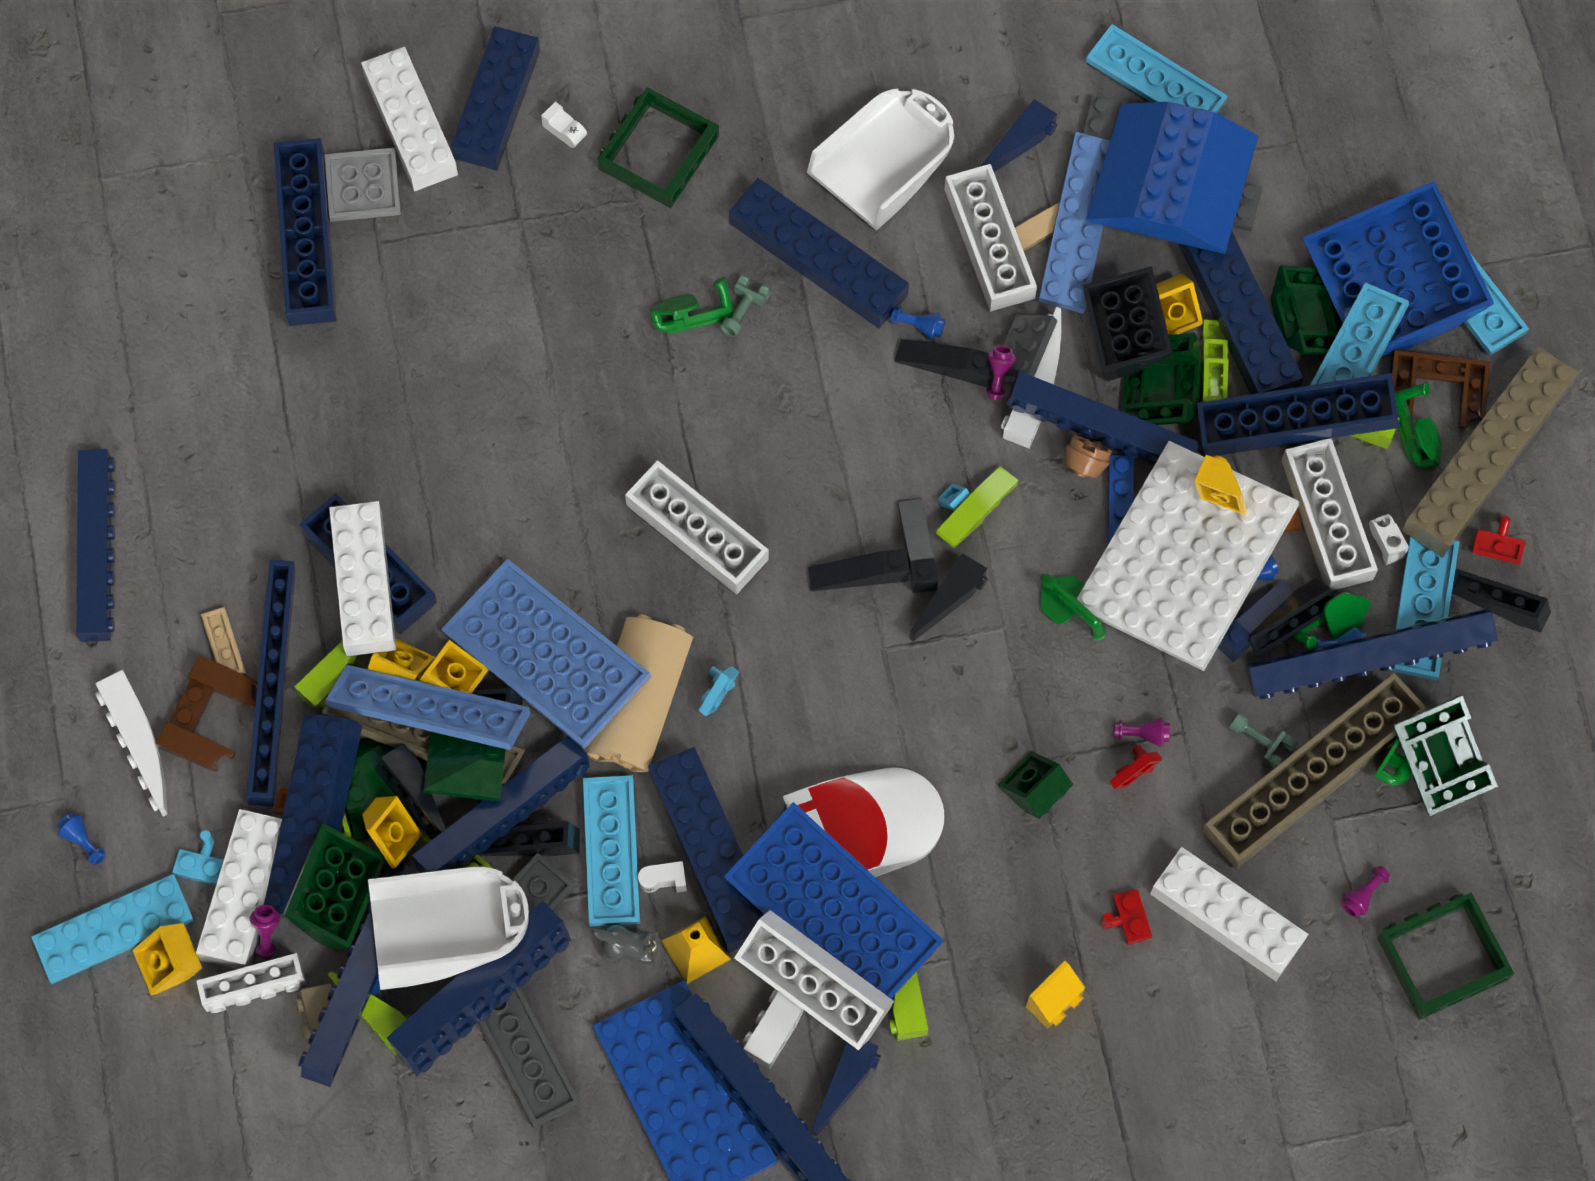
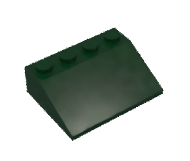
M321 823L283 915L313 940L333 951L338 952L349 949L370 899L368 879L379 877L386 860L385 857L325 823Z

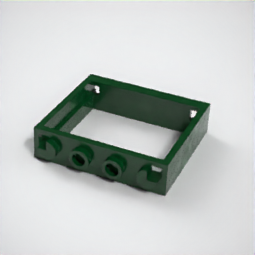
M646 87L644 92L635 98L634 107L631 111H627L624 114L619 129H614L610 135V142L606 148H601V153L597 158L599 170L672 208L718 139L719 125ZM649 107L702 134L665 190L613 162Z
M1472 892L1463 895V893L1456 894L1449 898L1450 902L1441 905L1440 902L1433 904L1426 909L1427 912L1424 914L1413 913L1404 918L1405 922L1399 925L1393 922L1387 927L1382 928L1383 932L1377 938L1419 1020L1506 982L1514 975ZM1464 908L1496 971L1423 1003L1391 940Z

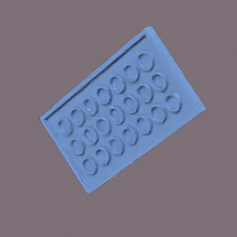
M509 559L495 571L441 629L445 636L489 669V672L506 686L516 691L522 699L583 749L593 741L651 677L650 672Z

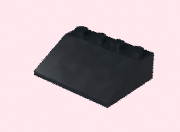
M1152 266L1082 285L1102 372L1107 381L1132 375L1173 355Z

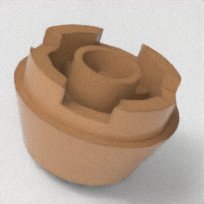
M1074 435L1070 442L1066 443L1065 465L1073 469V473L1078 476L1097 478L1111 463L1112 450L1102 444L1099 446L1089 441V439Z

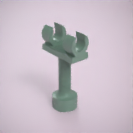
M742 274L734 286V294L742 297V300L732 317L724 319L720 326L721 331L728 336L736 337L741 329L739 322L750 303L753 302L763 307L772 292L770 291L772 287L763 284L757 294L747 289L751 282L749 281L751 277Z
M1240 712L1229 729L1236 734L1244 732L1265 746L1268 752L1262 759V762L1271 769H1275L1284 761L1279 756L1273 754L1278 745L1280 744L1285 750L1292 752L1298 744L1297 740L1282 731L1276 741H1271L1263 733L1261 734V732L1249 725L1247 722L1248 717Z

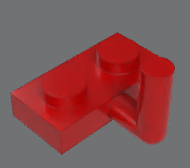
M1501 514L1498 517L1500 524L1497 533L1477 529L1471 553L1520 565L1526 541L1507 536L1511 521L1507 515Z
M1141 745L1134 747L1132 751L1135 754L1133 758L1135 762L1130 766L1125 765L1115 772L1116 776L1110 780L1113 788H1125L1143 774L1152 773L1154 766L1162 761L1158 752L1147 753Z
M1138 889L1113 895L1118 915L1113 916L1109 912L1105 913L1101 921L1102 928L1108 929L1121 925L1127 945L1152 939V933Z

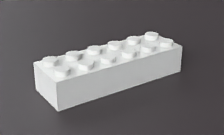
M402 47L361 62L366 82L413 190L417 191L457 176L455 159L406 48Z
M991 164L946 176L944 190L989 311H995L1035 299L1037 285Z
M1332 438L1286 449L1281 462L1294 499L1299 501V514L1323 583L1333 591L1373 580L1378 569Z
M658 460L625 494L626 506L736 595L769 560V549Z
M379 501L329 507L343 647L346 656L396 650L383 519Z
M239 809L196 951L201 961L235 969L252 965L260 935L251 924L249 918L258 906L264 905L282 819Z
M1183 847L1180 848L1150 893L1153 897L1274 981L1279 979L1309 935Z
M771 910L757 921L734 959L857 1050L869 1041L894 1003L892 999Z

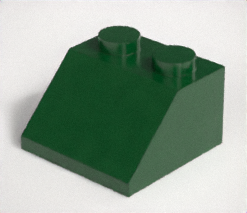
M1030 751L997 785L1023 811L1040 819L1073 786V783L1060 764Z

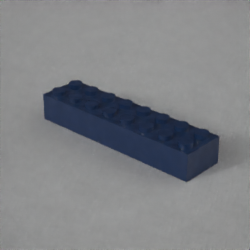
M321 138L274 143L287 321L289 326L336 322L323 144Z
M760 178L755 180L729 211L730 225L878 329L892 315L894 307L898 308L908 296L909 283Z
M1231 231L1225 254L1178 243L1214 320L1218 321L1221 333L1223 332L1226 340H1228V349L1250 395L1300 387L1303 376L1233 232Z
M1392 373L1197 403L1203 450L1205 456L1211 457L1400 428Z
M304 714L264 905H270L278 911L282 918H286L283 915L320 824L325 823L339 832L341 831L363 726L353 720Z
M692 747L649 765V775L725 948L729 953L741 948L757 921L764 914L724 878L730 869L743 857V854L695 747Z
M542 901L529 913L525 935L512 951L494 961L460 973L387 1037L397 1056L416 1076L429 1070L433 1062L440 1055L447 1054L457 1040L466 1037L472 1031L474 1025L479 1021L487 1019L499 1003L503 1004L506 1002L516 988L524 986L530 980L532 974L546 967L550 959L557 952L561 953L568 947L571 938L563 920Z

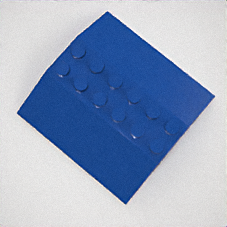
M1169 101L1121 104L1086 222L1225 254L1258 135L1215 112Z
M1435 181L1302 237L1342 324L1365 283L1409 301V306L1382 356L1392 354L1394 350H1407L1449 332L1494 304Z

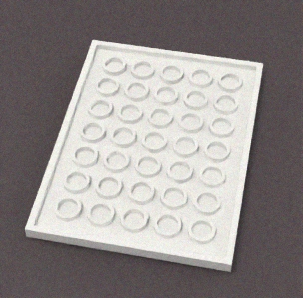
M1168 441L1077 599L1100 621L1204 671L1298 508L1299 501L1235 471L1233 473L1241 489L1247 509L1245 515L1201 500L1194 480L1205 457Z

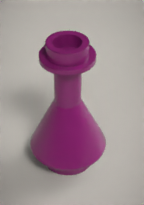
M1003 345L995 346L994 350L988 353L994 377L992 386L987 387L986 392L988 397L993 400H1000L1005 395V390L1001 388L1003 376L1016 361L1013 350Z
M1160 717L1141 726L1122 725V720H1119V723H1114V738L1121 740L1122 735L1140 736L1161 747L1163 742H1169L1170 723L1164 722L1163 718Z
M1378 866L1373 868L1374 876L1365 886L1342 895L1344 902L1341 906L1349 915L1357 918L1359 915L1365 916L1367 914L1372 892L1381 882H1389L1390 873L1384 867Z
M270 905L258 906L249 918L251 924L260 935V944L256 946L255 951L261 959H270L276 953V947L271 943V934L280 922L281 917L278 911Z

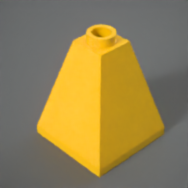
M706 916L661 940L686 984L731 960Z

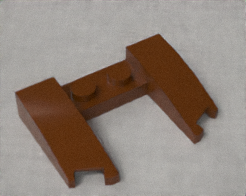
M1394 350L1391 356L1390 373H1392L1395 393L1415 386L1416 378L1461 384L1459 428L1467 427V421L1476 418L1482 421L1485 417L1490 361ZM1414 398L1406 400L1411 418L1413 416Z
M199 655L188 676L190 681L170 721H166L156 741V745L163 751L216 772L218 769L214 764L225 755L231 760L236 753L195 734L194 731L214 692L255 708L256 700H252V686L257 687L258 682Z

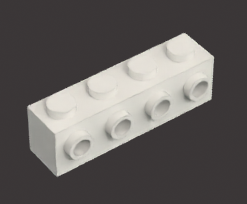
M297 953L196 981L202 1006L206 1012L211 1011V1013L222 1012L226 1010V1006L234 1004L236 1006H244L251 1003L252 999L259 997L261 999H269L276 996L277 992L284 990L286 992H294L300 990L302 985H306L301 960Z

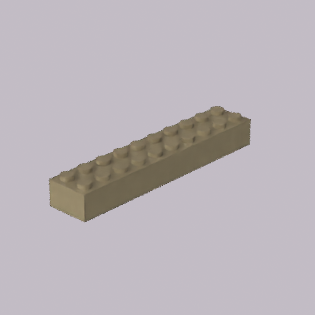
M1537 347L1408 517L1402 531L1443 558L1570 389L1578 372L1542 348Z
M1395 673L1392 674L1205 824L1203 833L1237 870L1394 744L1398 737L1393 724L1428 709Z

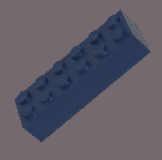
M494 26L451 144L454 159L498 171L540 53L538 37Z
M336 493L299 524L302 535L334 568L335 559L329 507L347 505ZM385 543L394 629L401 635L432 608L437 601L435 593Z

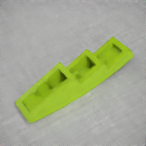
M1203 320V402L1226 399L1228 397V340H1226L1223 332L1221 333L1217 320Z
M1000 466L950 515L937 530L936 534L955 548L983 523L985 517L1017 486L1019 480Z

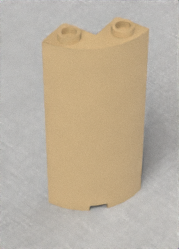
M639 614L638 617L626 618L617 647L650 672L651 677L593 741L583 749L588 757L597 762H615L630 772H648V766L651 764L693 640V636L686 633L684 627L676 624L670 626L654 621L642 614Z

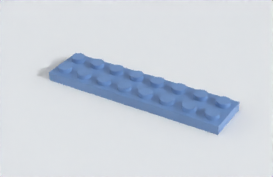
M1079 132L1074 134L1038 302L1079 313L1085 312L1087 303L1082 285L1089 284L1092 281L1103 225L1086 222V218L1110 140Z
M351 665L345 666L326 698L327 707L507 750L512 749L530 716V709L526 706Z

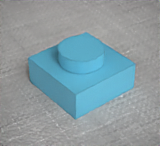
M952 483L937 498V502L941 507L955 511L967 499L970 493L967 488Z

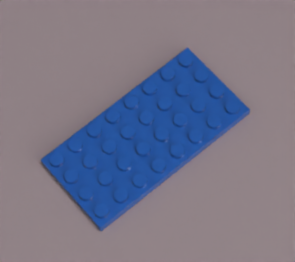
M794 802L724 876L731 885L763 914L771 910L890 999L894 997L944 942L939 935Z
M685 980L593 1025V1029L670 1181H743L778 1163L767 1141L668 1020V1017L675 1008L693 996Z

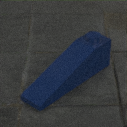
M1034 99L981 166L991 164L993 172L1042 142L1047 135L1051 136L1057 128V113Z
M1282 580L1230 625L1218 649L1234 663L1251 646L1248 635L1295 590Z
M848 1042L846 1043L813 1126V1136L817 1137L867 1078L871 1068L876 1070L881 1055L877 1054L879 1046L866 1042L857 1050Z

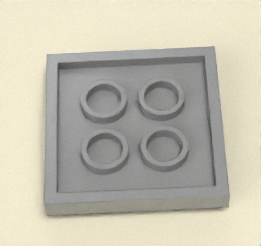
M395 148L324 154L330 222L401 215Z

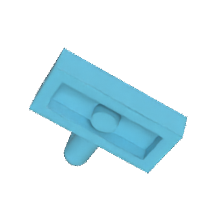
M713 666L709 670L708 674L713 677L712 682L715 684L701 698L703 704L698 711L703 715L708 716L716 711L727 692L735 687L734 681L739 671L731 666L722 671Z
M205 830L200 834L203 841L201 853L198 854L180 849L172 873L178 877L216 886L224 860L210 857L214 839L210 832Z

